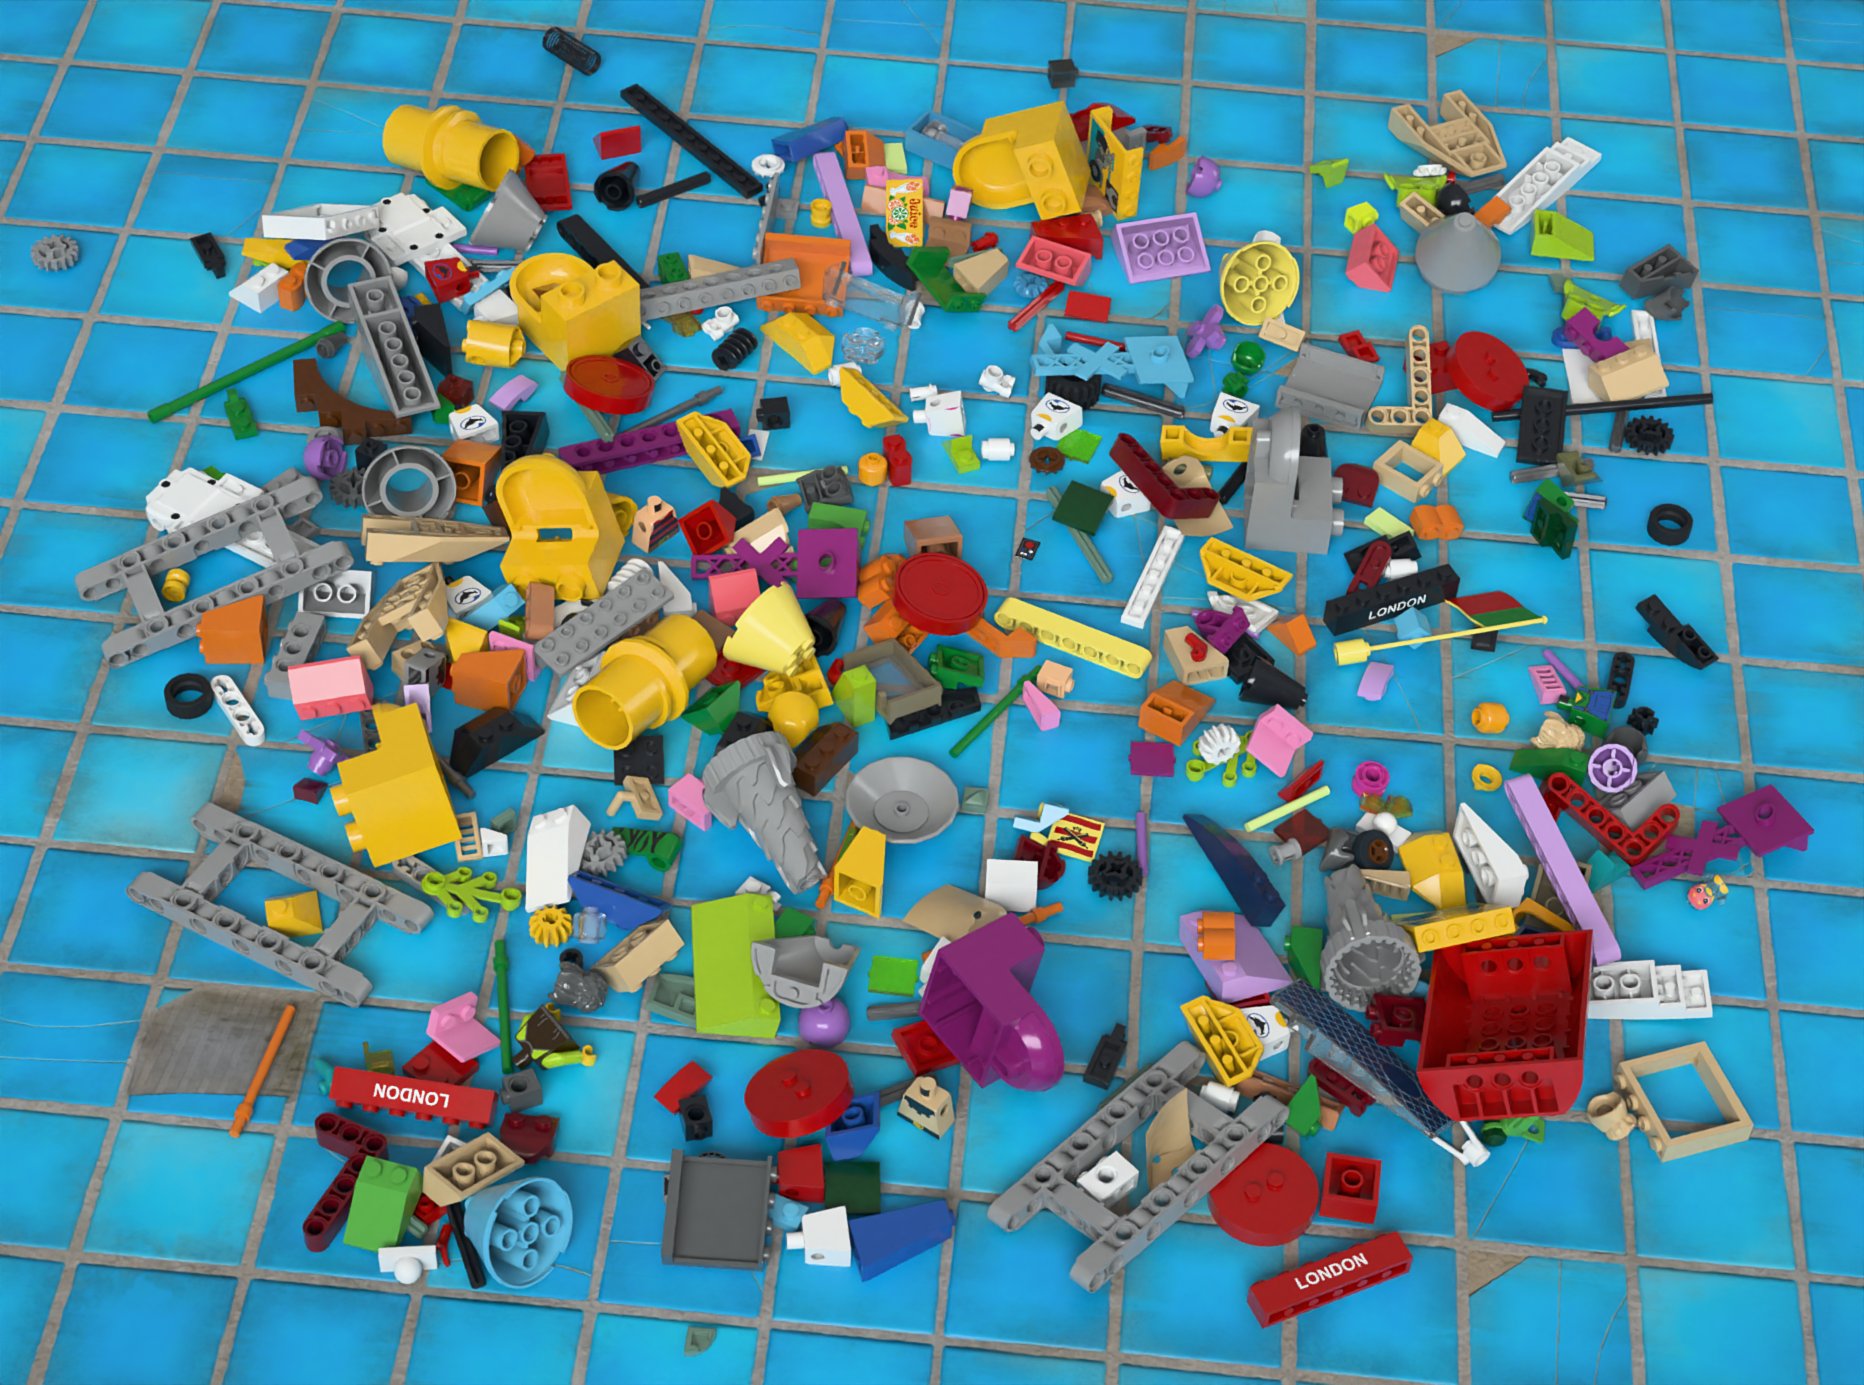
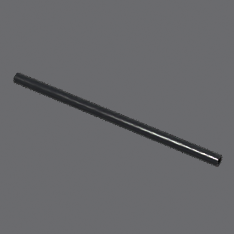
M1705 393L1567 405L1566 416L1713 404V394ZM1521 409L1492 411V422L1520 420Z

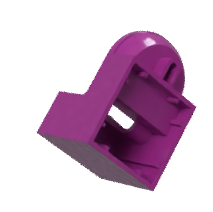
M1013 912L938 949L918 1014L923 1020L927 1021L928 1026L950 1052L958 1058L957 1060L981 1088L1002 1079L1008 1085L1022 1091L1043 1092L1056 1086L1061 1081L1064 1073V1055L1060 1039L1052 1022L1029 994L1045 951L1043 939L1034 927H1025Z

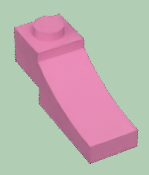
M886 166L865 167L866 184L886 188V180L923 179V196H929L930 189L926 176L901 175L887 170Z

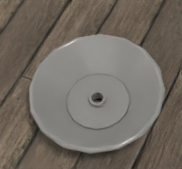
M887 757L869 763L853 775L845 791L846 811L855 826L860 829L865 826L872 830H877L886 835V842L892 844H916L937 837L952 824L959 809L958 789L949 775L931 762L913 757Z

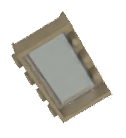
M895 638L843 654L844 672L865 665L875 678V710L889 725L896 718L934 706L935 704L941 706V695L943 694L941 683L936 681L929 671L924 669L918 663V660Z

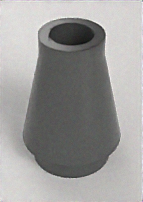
M338 332L320 338L315 347L316 352L322 358H332L347 343V336L343 332Z

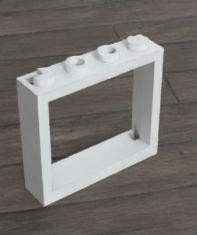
M315 203L262 215L264 237L328 240L380 227L378 206Z

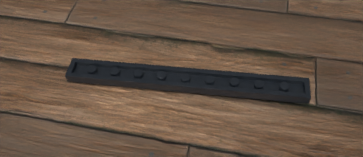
M637 83L620 91V97L743 197L748 199L763 191V184Z

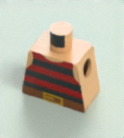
M658 496L649 497L647 505L637 511L634 516L632 543L649 554L677 534L679 526L675 509Z

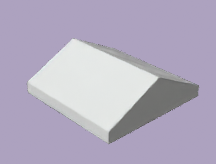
M987 859L985 899L999 904L1005 911L1030 913L1031 909L1036 908L1038 862Z

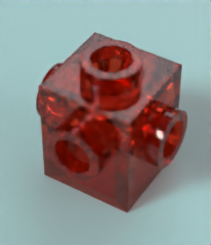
M449 373L438 385L437 392L454 405L460 403L466 408L474 399L473 381Z

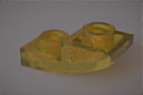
M690 312L660 317V319L671 324L674 333L682 337L693 336L695 332L702 330L701 324Z
M1363 792L1359 798V809L1377 815L1381 812H1389L1396 818H1407L1413 814L1410 801L1400 795L1395 797L1389 794L1386 802L1374 793L1369 795Z

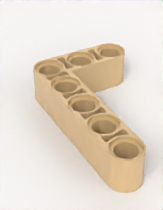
M1423 325L1413 326L1405 341L1408 407L1376 406L1371 408L1364 424L1366 429L1372 433L1417 434L1419 429L1432 418L1429 332ZM1413 336L1420 337L1421 341L1415 340ZM1413 356H1419L1422 361L1415 360ZM1414 377L1422 378L1423 382L1416 381ZM1415 397L1422 398L1424 402L1420 403L1416 401ZM1371 417H1377L1381 422H1375ZM1394 417L1402 419L1403 423L1396 422ZM1416 418H1422L1425 423L1417 422Z

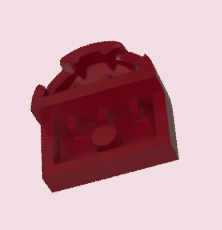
M1346 463L1339 466L1333 477L1343 478L1341 501L1372 508L1379 486L1377 472L1367 466L1354 463Z
M1022 834L1017 839L1011 860L1038 862L1037 890H1043L1055 884L1064 874L1066 866L1065 860L1061 861L1057 853L1058 847L1052 842L1047 841L1042 845Z
M517 1112L505 1113L500 1128V1142L522 1158L525 1164H535L539 1157L546 1155L550 1158L554 1154L560 1118H553L547 1115H524Z

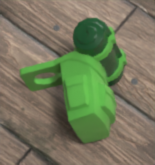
M1540 1116L1484 1120V1124L1481 1127L1483 1141L1488 1146L1498 1147L1506 1142L1507 1136H1516L1541 1144L1544 1141L1545 1121L1540 1119ZM1534 1124L1537 1127L1538 1133L1532 1134L1527 1129Z

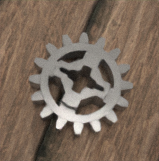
M52 234L51 238L44 236L43 241L36 240V245H32V251H30L34 266L38 265L40 270L46 268L47 272L51 269L58 272L59 268L67 270L66 266H74V261H78V255H80L76 241H72L70 236L64 238L63 234L59 237Z
M601 830L600 834H596L594 831L591 832V837H587L579 870L588 874L592 873L597 877L601 873L606 877L608 875L607 871L610 870L616 872V866H623L622 859L627 858V847L621 835L615 836L614 831L606 834L605 830Z

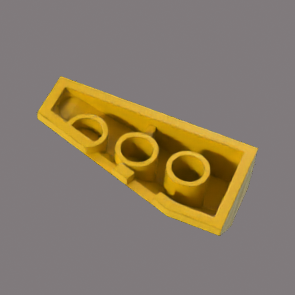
M245 238L241 254L291 269L299 262L305 264L309 262V260H293L284 247L294 240Z

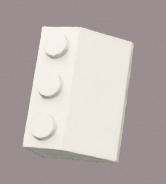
M605 651L590 657L570 671L547 714L549 719L579 727L572 710L573 696L582 685L600 671L601 658L606 653Z

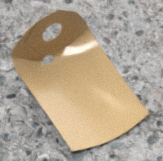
M1188 455L1181 456L1162 467V470L1178 488L1205 487L1212 489L1202 464L1194 457ZM1186 464V470L1182 474H1174V469L1178 465ZM1219 501L1210 518L1173 519L1182 535L1211 536L1234 528Z
M947 884L920 899L902 921L939 939L943 936L952 943L1007 915V912L999 904ZM980 911V918L975 919L973 916L974 913Z
M1187 1088L1171 1098L1162 1107L1146 1133L1147 1178L1151 1191L1160 1183H1165L1172 1177V1171L1180 1167L1197 1152L1193 1146L1190 1134ZM1156 1155H1159L1161 1159L1159 1163L1153 1162Z

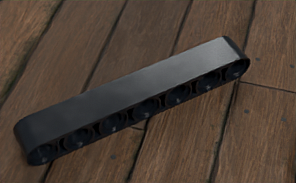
M578 214L557 222L556 226L560 236L593 269H596L601 264L615 260L640 285V289L650 288Z

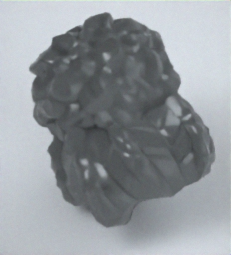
M561 962L559 967L562 968V971L558 974L554 991L548 993V997L559 1005H570L572 1008L577 1007L581 1012L591 1013L602 1007L608 993V983L596 972L588 973L575 963Z

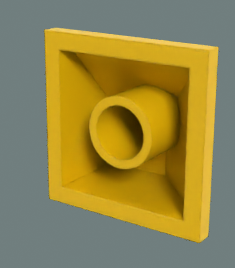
M1431 418L1419 429L1410 445L1444 464L1442 472L1444 477L1466 456L1451 427L1434 418Z
M448 616V624L444 630L446 653L449 656L451 665L453 662H457L461 653L489 651L488 631Z
M317 890L265 898L268 928L289 938L323 933Z

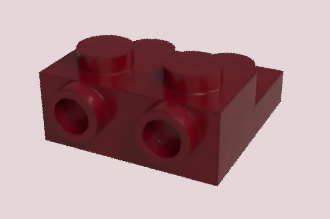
M1373 994L1371 1003L1367 1004L1365 1009L1366 1020H1371L1370 1037L1376 1038L1377 1045L1403 1047L1405 1040L1421 1041L1426 1010L1425 999Z

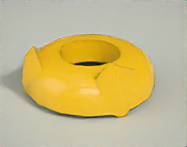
M1477 764L1473 768L1471 778L1474 783V790L1491 792L1501 786L1502 776L1494 767L1487 764ZM1480 776L1487 777L1488 779H1490L1491 783H1484L1480 779Z

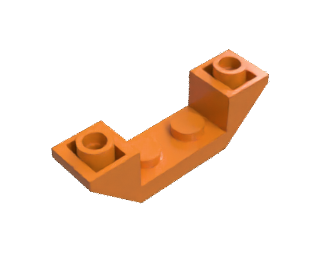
M984 612L978 624L965 632L998 657L1033 658L1036 656L1037 638L1021 627L1006 636L1001 630H997L984 619Z

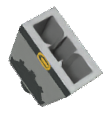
M422 648L404 663V685L429 683L431 700L445 682L446 663L449 661L447 653L442 650L435 651L430 648Z

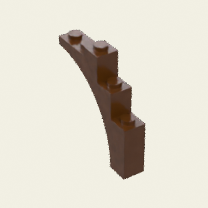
M316 358L293 360L294 395L297 412L318 411L320 427H342L344 446L361 444L367 437L412 434L411 415L396 418L392 411L376 410L353 403L334 392L326 384L318 371Z

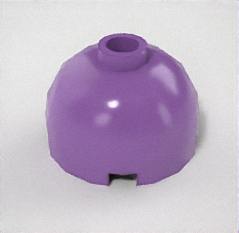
M1203 155L1198 158L1190 174V182L1192 183L1187 182L1185 194L1196 198H1206L1214 190H1219L1222 179H1219L1220 169L1215 161Z
M328 435L318 436L311 440L303 454V461L307 472L315 479L331 481V477H336V472L344 473V468H346L347 452L342 451L341 445H344L343 441L337 436Z
M1605 744L1596 748L1590 755L1587 774L1591 783L1598 789L1609 793L1620 792L1623 788H1627L1634 782L1637 774V761L1626 747L1618 744Z
M835 996L819 1006L801 1008L798 1018L800 1036L808 1044L809 1041L817 1044L818 1048H832L843 1043L851 1029L848 1008Z

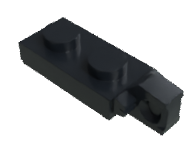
M211 232L190 238L191 246L207 271L212 270L217 279L225 277L223 266L226 265L225 257Z
M1117 1023L1111 1036L1107 1034L1105 1036L1102 1035L1084 1073L1083 1082L1108 1091L1127 1049L1128 1042L1124 1041L1127 1026Z

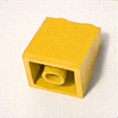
M863 826L836 864L834 870V900L878 919L882 913L885 834Z

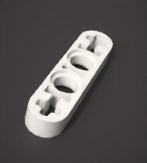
M226 675L214 677L210 683L212 695L244 743L249 746L262 744L266 737L264 726L233 680ZM230 700L239 701L236 705L226 704ZM239 716H249V718L245 721L237 720ZM251 727H252V731L254 732L255 735H253L252 733H249V729H250Z

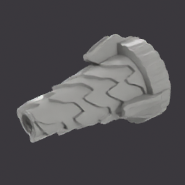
M769 731L753 734L727 746L705 766V770L702 773L703 785L706 789L703 795L704 804L729 830H734L739 820L745 830L752 836L755 843L763 850L768 861L773 860L787 887L795 895L801 894L815 886L821 879L827 878V873L816 854L818 847L808 830L810 826L802 810V800L795 788L796 784L792 772L797 765V758L786 737L780 732Z
M1351 864L1347 868L1337 870L1330 876H1326L1324 888L1327 895L1329 915L1326 916V923L1330 935L1326 936L1327 943L1321 953L1319 989L1322 992H1328L1329 997L1342 1007L1356 1010V1012L1365 1011L1367 1004L1371 1003L1373 994L1408 997V994L1414 990L1418 983L1420 973L1422 972L1421 963L1426 960L1425 953H1417L1416 945L1409 933H1406L1405 929L1401 926H1396L1395 923L1390 922L1387 913L1383 914L1381 905L1375 903L1370 884H1365L1359 867Z

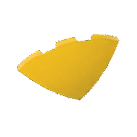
M814 654L809 660L804 659L799 664L798 671L792 677H789L787 674L783 675L770 671L763 679V689L756 693L758 711L768 712L776 696L785 692H800L810 696L817 703L818 709L834 704Z

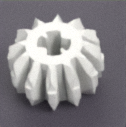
M1221 723L1218 727L1212 725L1209 731L1204 730L1205 735L1199 737V744L1197 745L1203 758L1208 763H1214L1217 766L1222 761L1226 764L1229 758L1234 759V753L1240 751L1239 745L1241 742L1239 736L1230 725L1225 726Z

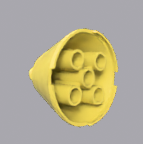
M1272 241L1253 242L1231 253H1226L1222 257L1219 267V285L1221 300L1229 315L1235 320L1251 326L1263 325L1266 317L1274 320L1279 318L1278 315L1286 307L1289 308L1298 291L1300 277L1295 258L1292 257L1284 246Z
M783 581L780 583L782 586L777 588L773 585L762 593L742 614L735 624L738 629L733 638L728 636L726 639L723 655L730 661L783 675L787 674L789 677H792L798 671L799 664L804 659L809 660L815 653L816 649L813 647L815 637L792 587Z

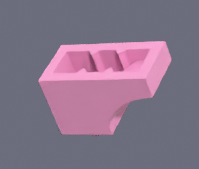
M688 773L668 789L669 807L705 832L712 826V816L704 804L703 795L706 790L703 785L704 782Z

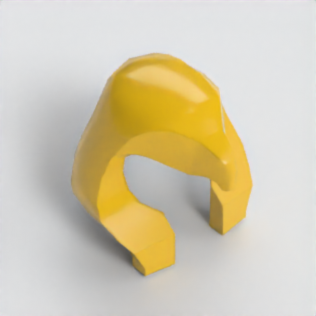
M785 692L777 695L773 700L767 718L772 722L774 731L783 734L793 749L811 731L818 727L819 709L817 703L810 696L800 692Z

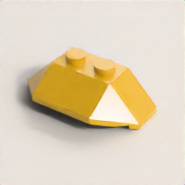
M790 312L760 326V330L813 375L832 366L835 336L808 313Z
M840 368L842 402L849 407L848 411L862 420L861 423L868 428H885L908 421L909 418L869 380L862 376L857 369Z
M696 411L676 420L686 452L712 485L721 488L725 486L728 489L746 479L751 454L725 422L701 415V413Z
M1213 537L1200 549V557L1207 583L1247 602L1281 592L1293 578V574Z
M1441 830L1414 832L1398 848V854L1404 871L1410 872L1411 890L1425 901L1433 904L1437 910L1465 905L1463 870L1450 834Z
M1205 995L1180 1006L1196 1045L1201 1051L1206 1053V1061L1221 1084L1231 1087L1253 1075L1265 1050L1239 1008L1220 1001L1211 1000L1210 997Z

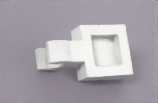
M751 876L735 892V896L746 893L772 895L773 913H776L781 907V904L777 902L781 895L771 891L770 886Z

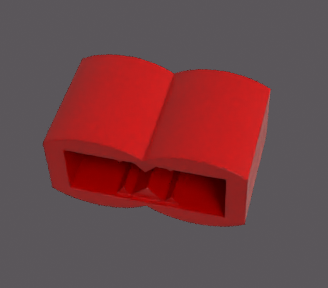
M900 434L883 437L882 455L888 463L887 471L890 483L895 487L911 484L912 457L906 450L904 438Z

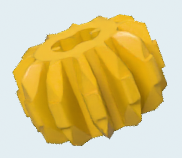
M556 904L552 908H547L544 905L543 910L535 909L534 916L530 917L529 934L531 938L535 939L537 945L544 943L547 949L549 945L554 944L558 948L559 942L567 943L568 937L572 936V917L570 914H567L565 908L558 910Z

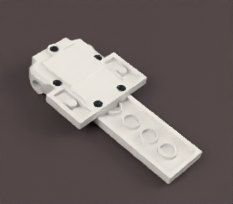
M402 192L390 198H383L381 202L372 205L378 206L380 227L363 231L366 239L371 241V244L376 246L385 255L393 267L409 261L426 278L424 266L426 261L458 257L461 259L464 267L473 266L449 244L466 236L467 230L443 206L432 211L426 202L416 194L405 196ZM480 272L479 278L470 280V291L474 293L487 281ZM466 294L449 301L459 311H462L460 307Z
M191 467L182 472L175 469L146 496L147 506L145 510L151 525L159 531L167 529L169 534L249 499L263 495L264 490L228 473L218 481L203 471H198ZM258 530L242 537V540L225 546V548L265 568L277 564L262 531L259 532ZM288 530L299 555L321 546Z

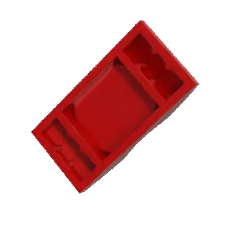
M1092 103L1087 109L1080 110L1075 114L1069 113L1080 142L1088 140L1091 110L1106 106L1111 107L1113 110L1111 131L1136 123L1135 118L1109 103Z
M565 153L534 155L532 160L524 166L526 186L543 212L572 210Z

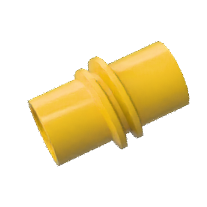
M411 104L401 105L392 112L386 121L383 131V149L385 156L392 164L422 172L432 185L444 190H452L461 184L496 192L509 169L514 170L516 173L518 167L519 147L514 135L505 129L483 124L476 113L456 105L441 106L436 111Z
M671 614L660 620L644 635L623 639L612 644L601 658L600 671L582 685L573 696L572 710L575 720L583 733L594 743L605 749L619 750L627 747L647 728L655 729L665 722L679 718L688 706L689 692L711 674L716 667L717 652L707 630L692 618L680 614Z

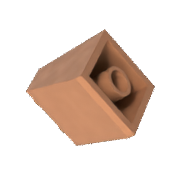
M950 516L904 521V541L909 557L933 552L948 554L962 559L963 536Z

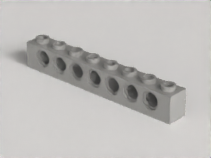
M789 258L640 289L641 321L798 289L801 288L799 268L794 259Z

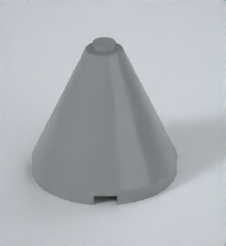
M1466 212L1444 216L1430 223L1419 236L1415 250V261L1421 271L1420 275L1438 291L1454 295H1465L1469 291L1484 288L1496 275L1501 260V248L1495 233L1485 223Z

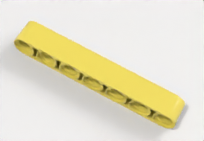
M1012 597L1006 598L994 615L995 622L1002 628L1015 631L1021 627L1028 633H1031L1041 643L1132 678L1142 677L1152 661L1151 653L1141 646Z

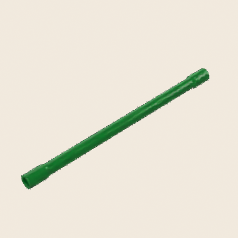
M340 320L306 338L178 399L148 411L147 416L152 424L157 423L189 405L315 346L320 338L338 332L345 333V327Z

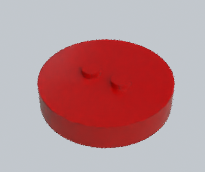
M1469 331L1462 334L1446 353V367L1452 381L1469 400L1478 406L1491 411L1511 410L1522 400L1524 385L1529 386L1528 373L1517 354L1498 338L1484 332Z
M587 355L570 361L566 367L563 388L571 399L587 408L610 414H634L647 409L651 404L655 387L652 376L640 366L620 358L603 355Z
M929 552L914 555L906 559L898 567L891 587V599L899 615L915 628L930 634L952 636L965 633L978 624L988 600V590L981 575L965 561L948 554Z
M820 1049L800 1050L783 1055L762 1067L748 1083L744 1094V1101L751 1121L757 1130L771 1137L794 1138L819 1131L837 1120L852 1102L854 1083L847 1064L839 1055Z
M1262 1143L1207 1193V1202L1213 1219L1231 1237L1254 1246L1272 1247L1294 1241L1310 1227L1317 1209L1319 1186L1313 1170L1299 1155L1276 1144Z

